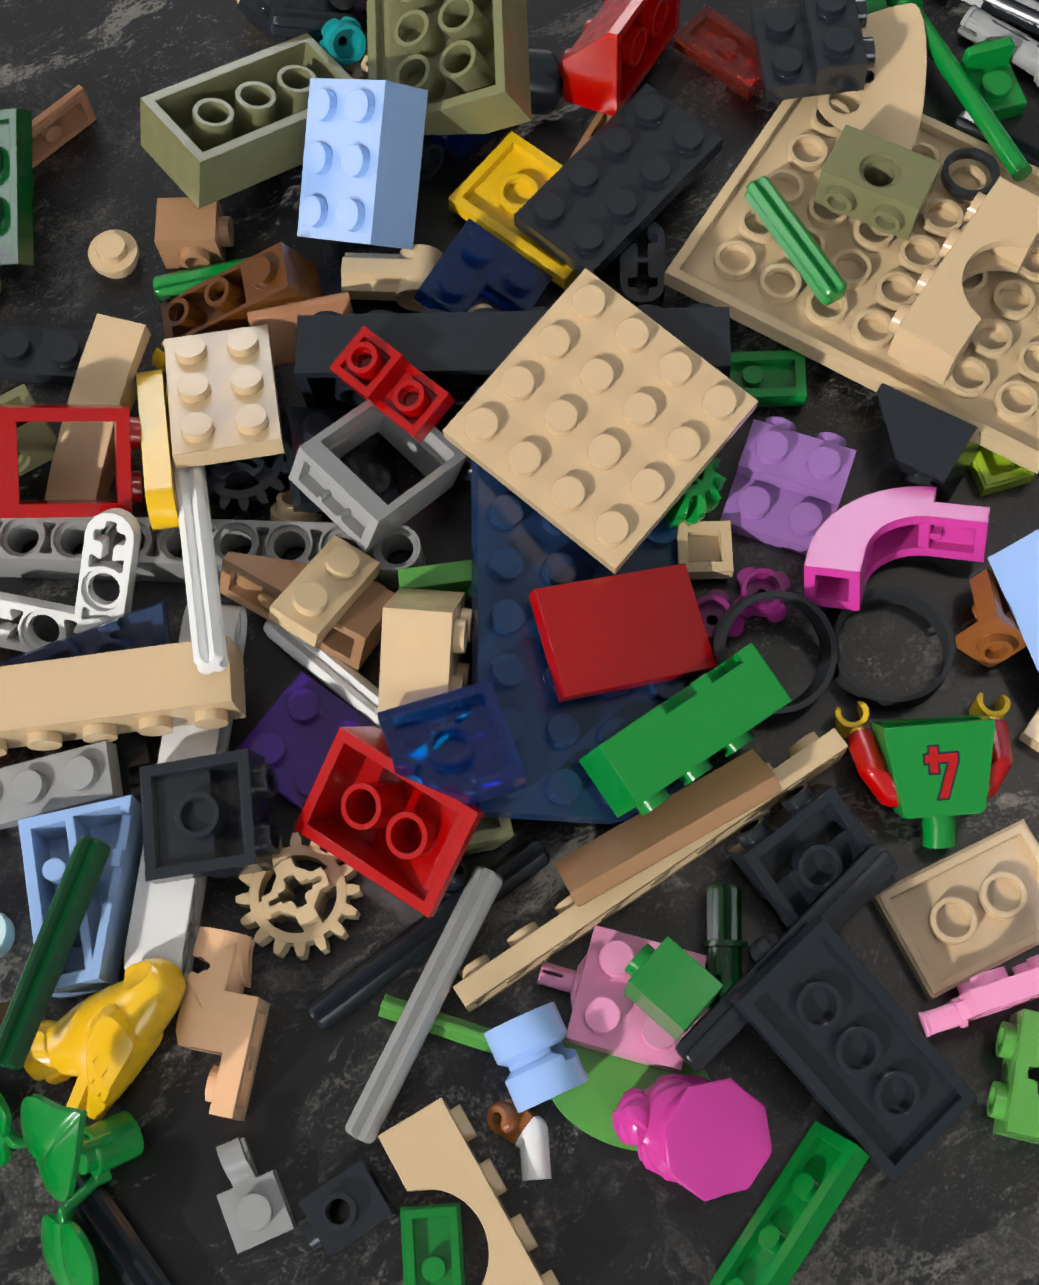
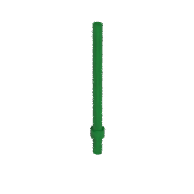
M889 0V7L914 3L919 7L924 20L927 54L1013 180L1019 182L1027 178L1032 172V167L922 10L923 1Z

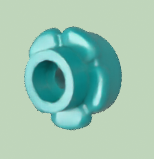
M343 16L340 20L332 18L325 23L321 30L323 39L319 42V45L341 67L358 62L366 50V36L361 30L360 23L349 16ZM344 36L346 38V43L341 46L339 45L338 40L340 37Z

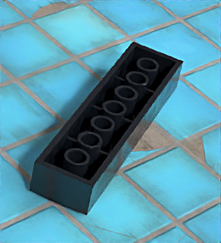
M705 303L693 304L687 308H660L650 304L637 306L639 310L730 378L729 307H714ZM532 307L526 311H499L494 308H479L473 312H446L440 309H426L420 313H392L387 310H373L367 314L343 315L334 311H321L314 315H297L294 374L308 408L349 411L355 409L365 402L366 399L334 374L329 367L360 329L365 326L400 352L411 365L453 397L455 400L454 404L441 418L453 419L471 399V395L476 387L482 386L550 308Z

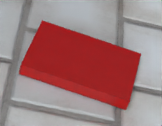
M685 563L537 588L528 595L559 702L704 674L717 667Z

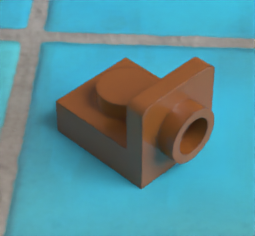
M986 568L969 580L974 599L972 611L978 622L956 635L955 642L959 650L986 667L991 668L1008 659L1027 645L995 574Z

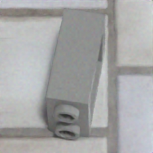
M366 400L299 446L289 480L358 546L367 552L453 486L467 456L448 441L444 434L436 427L431 430L422 443H419ZM376 432H379L426 476L389 505L340 460L342 456Z

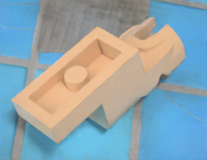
M200 926L192 955L210 964L208 970H203L198 974L193 971L186 974V991L176 1022L177 1042L179 1046L190 1050L222 1055L220 1066L214 1065L211 1068L206 1083L205 1100L211 1102L209 1114L245 1121L270 1003L260 997L243 994L245 987L251 988L252 955L255 945L252 937L232 931Z

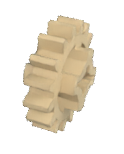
M295 832L292 833L290 846L285 848L282 846L280 854L272 855L273 870L239 875V879L250 888L249 892L235 897L238 905L251 909L249 913L240 919L241 924L246 929L260 927L253 939L258 945L263 948L274 939L273 953L278 957L284 958L292 946L299 959L307 960L310 946L316 945L326 955L331 952L328 941L330 936L334 934L343 940L349 937L342 923L345 918L359 920L361 914L350 905V900L362 897L363 889L360 885L348 884V881L358 874L357 870L347 864L339 866L342 862L340 859L329 852L325 853V849L311 841L309 846H305L301 835ZM296 861H314L326 868L323 870L319 867L311 872L299 868ZM276 873L277 876L271 892L264 895L268 881ZM302 885L307 890L305 893L307 903L298 908L292 902L295 899L293 889ZM337 896L331 914L324 920L323 913L328 900ZM290 920L299 923L304 932H285L274 927L273 924L276 922L282 924Z

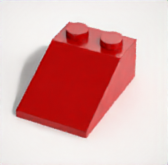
M376 726L340 727L293 829L430 918L434 917L484 812L421 754Z

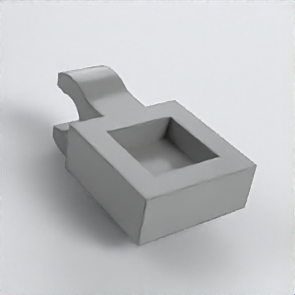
M238 1137L216 1147L221 1165L233 1188L216 1196L237 1254L297 1228L277 1171L272 1170L259 1176L246 1138L240 1139Z

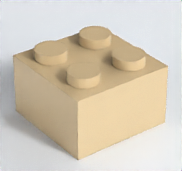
M399 588L383 606L378 721L447 726L454 710H462L464 696L469 694L471 664L462 663V653L465 654L467 642L472 640V609L465 608V592Z

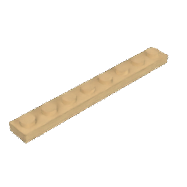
M835 728L820 738L815 732L807 734L788 749L787 752L791 758L776 768H773L769 762L766 763L778 779L782 788L780 793L583 906L578 907L572 896L569 895L555 907L558 916L540 928L535 921L531 922L507 939V943L511 948L493 960L485 954L470 962L458 973L462 981L453 986L467 1011L471 1013L540 966L543 960L547 961L594 929L595 925H600L735 833L745 823L779 803L782 795L789 789L802 782L811 781L839 762L848 748L846 742Z

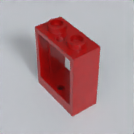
M0 404V518L94 517L110 508H121L132 514V503L142 502L141 471H131V449H140L141 447L140 418L130 417V408L127 405ZM17 422H114L116 499L20 500Z

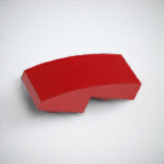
M365 326L360 329L329 367L341 380L419 443H422L455 402L446 390L411 365L400 352Z

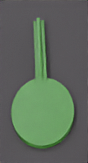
M385 994L378 1016L398 1022L408 1001ZM439 1011L429 1031L430 1034L492 1054L484 1036V1033L491 1030V1028ZM564 1038L562 1043L565 1048L576 1049L589 1081L551 1098V1100L564 1117L591 1137L615 1147L638 1151L636 1145H627L620 1141L613 1129L611 1113L615 1110L625 1091L631 1088L645 1090L656 1082L657 1077L672 1074L673 1072L564 1042ZM683 1061L679 1074L695 1075L711 1081L704 1069L697 1072Z

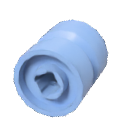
M550 1002L526 1012L484 1033L497 1065L509 1068L510 1074L505 1084L518 1113L589 1081L576 1049L565 1048L562 1043L568 1032L555 1002Z

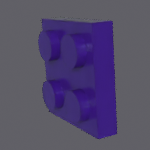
M300 671L237 750L248 748L265 757V763L272 764L275 770L278 784L277 793L302 811L339 728L356 726L379 727Z

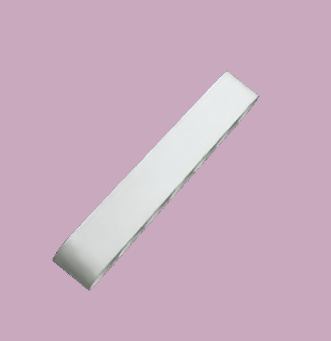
M188 604L183 615L179 642L191 641ZM221 605L225 636H229L244 655L247 635L246 609L243 606ZM233 719L229 720L227 726L217 729H201L195 727L194 724L173 727L172 733L162 736L157 764L228 752ZM144 844L125 946L124 970L126 971L131 964L139 963L145 959L162 958L176 964L185 978L186 974L191 972L195 956L192 955L200 927L208 876L160 884L146 882Z

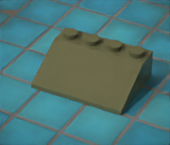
M367 0L368 80H387L428 90L424 135L487 134L532 121L527 0Z

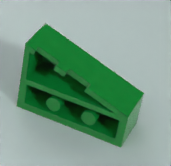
M751 642L719 666L705 673L689 686L579 759V762L617 818L635 807L643 816L671 797L665 787L678 778L686 786L713 768L708 760L710 756L721 750L727 757L754 739L749 730L792 700Z

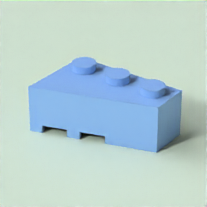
M128 795L18 820L33 943L36 941L77 839L80 836H89L101 840L110 846L111 852L52 997L59 1000L98 992L112 984L118 983L143 845L141 803L133 795Z

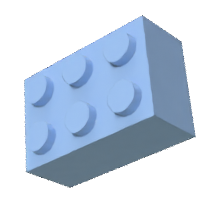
M310 78L298 237L413 250L428 90L387 80Z

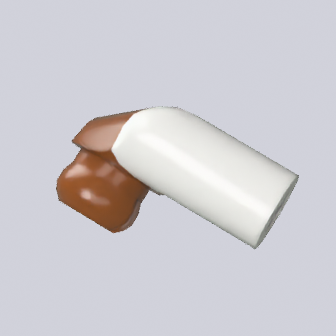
M509 1098L493 1103L486 1114L487 1126L494 1134L501 1135L520 1149L522 1181L552 1179L548 1126L545 1120L530 1108L518 1113L513 1100Z

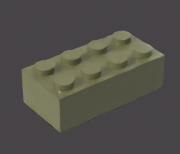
M305 33L141 97V146L200 209L303 164L310 78H353L308 33Z

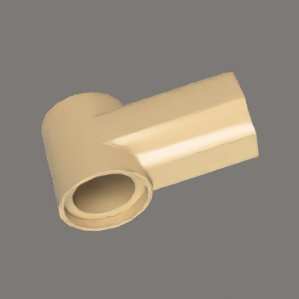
M413 244V250L402 249L400 254L346 252L345 257H342L341 265L342 292H349L351 300L396 301L398 305L410 311L421 312L426 309H436L440 306L444 255L437 248L424 244Z

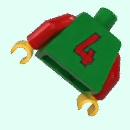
M979 692L969 708V715L872 722L873 731L867 729L869 707L866 703L858 701L857 713L860 720L856 722L845 720L838 706L835 710L834 725L837 732L843 738H847L846 742L857 772L880 804L892 807L893 811L902 818H921L923 847L930 849L952 848L958 846L956 815L983 813L987 806V800L996 795L1013 764L1008 725L1002 720L1011 705L1010 699L1006 695H999L995 701V711L989 710L984 705V695L982 692Z

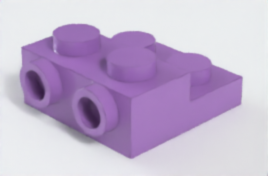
M771 416L766 418L765 422L754 419L720 521L731 520V533L807 556L811 540L816 531L838 509L857 450L848 448L847 441L835 433L820 432L815 438L795 432L796 426L791 421L782 417Z

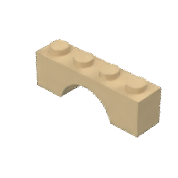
M1002 177L998 178L987 195L980 191L977 193L963 218L968 224L963 231L954 228L950 232L938 255L943 258L942 262L937 268L930 264L926 267L913 291L918 297L912 305L905 302L900 305L887 331L894 334L887 355L941 385L945 383L967 350L981 320V317L969 304L964 294L962 283L968 278L986 271L1018 273L1039 241V197Z
M439 1098L378 1135L407 1191L441 1190L460 1198L476 1213L485 1230L489 1249L488 1267L482 1285H561L552 1269L541 1275L529 1253L537 1248L538 1244L521 1213L510 1219L498 1197L508 1191L490 1158L482 1163L478 1161L469 1144L470 1140L477 1137V1133L460 1104L450 1109L446 1101Z

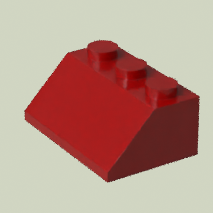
M604 0V4L594 19L590 18L587 20L580 38L572 48L565 50L560 60L559 75L563 78L564 101L614 116L629 101L679 29L680 0Z

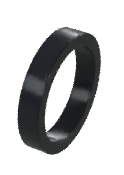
M962 148L949 154L944 161L940 173L944 188L954 197L965 201H973L979 191L987 195L1000 177V169L995 159L988 153L975 148ZM961 159L976 160L988 168L991 173L992 182L983 189H964L954 183L949 175L948 168L952 163Z

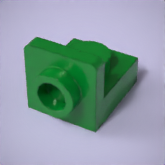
M1010 36L994 41L983 40L968 47L960 64L999 120L1023 114L1027 104V100L1009 63L1015 48V44Z

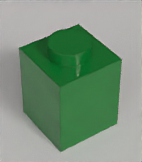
M668 936L656 950L647 943L624 970L631 976L627 982L624 994L677 1042L714 1001L723 987L720 981Z

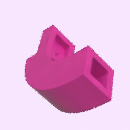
M930 486L892 488L858 498L834 512L823 522L812 538L804 563V597L817 606L860 611L864 589L869 577L879 567L892 560L907 556H932L984 562L990 507L936 502L937 487Z

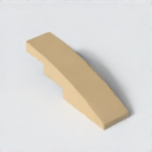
M97 313L79 362L67 404L127 405L131 412L137 396V385L134 378L151 336L146 324ZM62 422L44 500H102L107 498L116 474L114 422Z

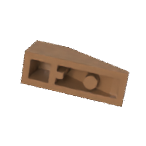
M228 552L222 560L220 593L271 621L269 619L270 605L309 563ZM373 580L316 647L359 670L381 641L383 606L395 593L388 590L380 582Z

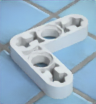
M110 508L94 516L88 523L84 536L75 606L0 592V618L13 620L23 611L19 624L11 622L0 624V647L29 652L53 643L41 640L35 634L33 622L37 615L50 616L57 622L60 632L56 640L58 641L73 635V633L82 632L131 613L141 542V527L137 519L124 509ZM115 522L117 523V532L124 534L126 540H122L115 545L112 561L97 562L96 557L102 559L109 554L110 537L101 534V529ZM122 560V561L124 562V564L122 565V564L117 563V562H115V561ZM107 573L118 581L120 594L116 600L105 601L95 594L93 580L96 574Z

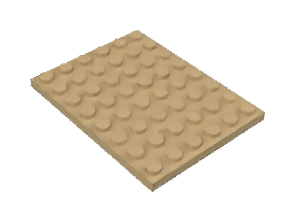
M855 91L835 93L829 97L831 108L843 114L856 111L861 103L860 96ZM818 96L783 100L665 271L663 284L700 303L710 304L714 307H729L731 319L875 392L883 383L977 426L981 446L1038 474L1039 241L1018 273L986 271L976 274L962 283L964 294L969 304L981 317V320L967 350L943 385L888 356L887 352L894 334L887 331L900 305L903 302L912 305L918 297L913 291L926 267L930 264L937 268L942 262L943 258L938 255L950 232L954 228L963 231L968 224L963 218L972 201H965L954 197L944 188L941 182L940 173L947 156L962 148L982 150L995 159L1000 169V177L1038 197L1039 168L1030 164L1032 167L1031 174L1024 180L1016 182L989 144L922 113L917 139L912 151L942 162V166L931 196L907 241L893 234L882 233L875 227L846 215L833 213L826 207L813 202L822 168L842 131L828 122L819 112ZM961 159L952 163L948 168L949 175L954 183L964 189L979 190L987 187L992 182L991 173L988 168L976 160ZM761 176H767L780 191L846 281L847 289L845 290V295L840 300L830 305H824L816 297L746 200V186L751 181L757 180Z

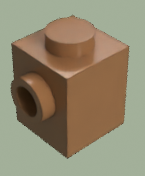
M189 197L157 198L154 242L166 269H192L226 262V247H233L234 226L231 216H224L219 200L199 209Z

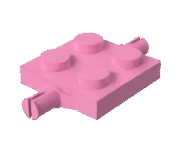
M595 925L587 955L578 965L577 971L543 960L537 985L571 993L570 1005L572 1014L564 1042L679 1074L683 1060L675 1050L678 1042L624 994L627 982L631 978L624 971L627 965L647 943L655 950L661 943ZM683 949L705 968L706 955ZM707 1007V1009H706V1010L701 1014V1016L694 1022V1024L688 1029V1031H689L711 1008Z
M1039 954L1026 959L1027 962L1012 967L1013 976L1008 977L1005 967L1002 966L969 978L970 981L957 985L960 996L951 999L940 1007L917 1013L918 1022L923 1034L927 1038L933 1034L958 1026L965 1028L968 1027L970 1021L1039 999Z

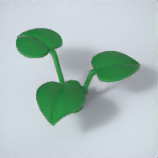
M0 1093V1167L10 1163V1148L20 1149L27 1147L32 1157L36 1159L41 1179L49 1194L55 1200L64 1202L59 1207L57 1215L48 1213L41 1220L42 1251L52 1278L57 1285H99L98 1266L92 1245L83 1230L72 1221L73 1212L98 1186L112 1179L111 1169L142 1155L144 1141L137 1121L128 1111L124 1110L88 1126L85 1123L88 1113L86 1110L62 1106L45 1096L33 1094L24 1098L21 1103L22 1136L11 1130V1112ZM78 1172L81 1175L91 1173L92 1177L75 1192Z

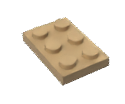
M267 324L164 339L172 456L176 469L285 453L271 339Z

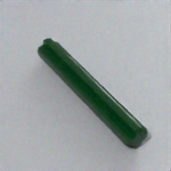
M80 836L76 841L0 1025V1066L20 1070L25 1064L111 852L110 846L101 840L89 836Z

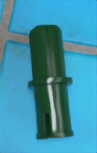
M714 884L707 889V940L701 941V947L707 948V971L723 984L714 1001H719L742 977V948H748V942L742 941L741 889L733 884Z

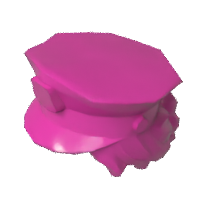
M674 1073L657 1077L656 1082L645 1090L631 1088L625 1091L615 1110L611 1113L613 1129L620 1141L627 1145L637 1146L639 1159L646 1169L661 1175L664 1180L679 1183L704 1202L749 1189L772 1153V1141L765 1105L746 1092L731 1078L711 1082L706 1078L695 1075Z

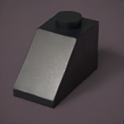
M882 383L877 390V395L902 478H904L903 483L907 487H937L936 494L950 500L982 447L980 445L981 440L978 427Z

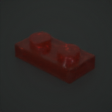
M707 4L674 35L675 49L746 100L762 86L753 37Z

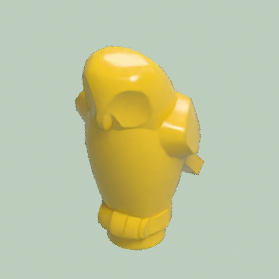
M162 958L142 960L139 963L131 964L126 969L123 981L112 984L90 995L57 1022L43 1020L25 1061V1070L34 1080L42 1081L46 1079L48 1083L53 1085L63 1083L71 1077H78L66 1107L86 1110L88 1112L86 1121H89L91 1118L99 1122L134 1081L160 1045L164 1029L169 1025L180 1007L186 991V982L181 970L176 964Z

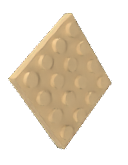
M585 268L443 429V434L454 446L616 574L757 407L758 400Z

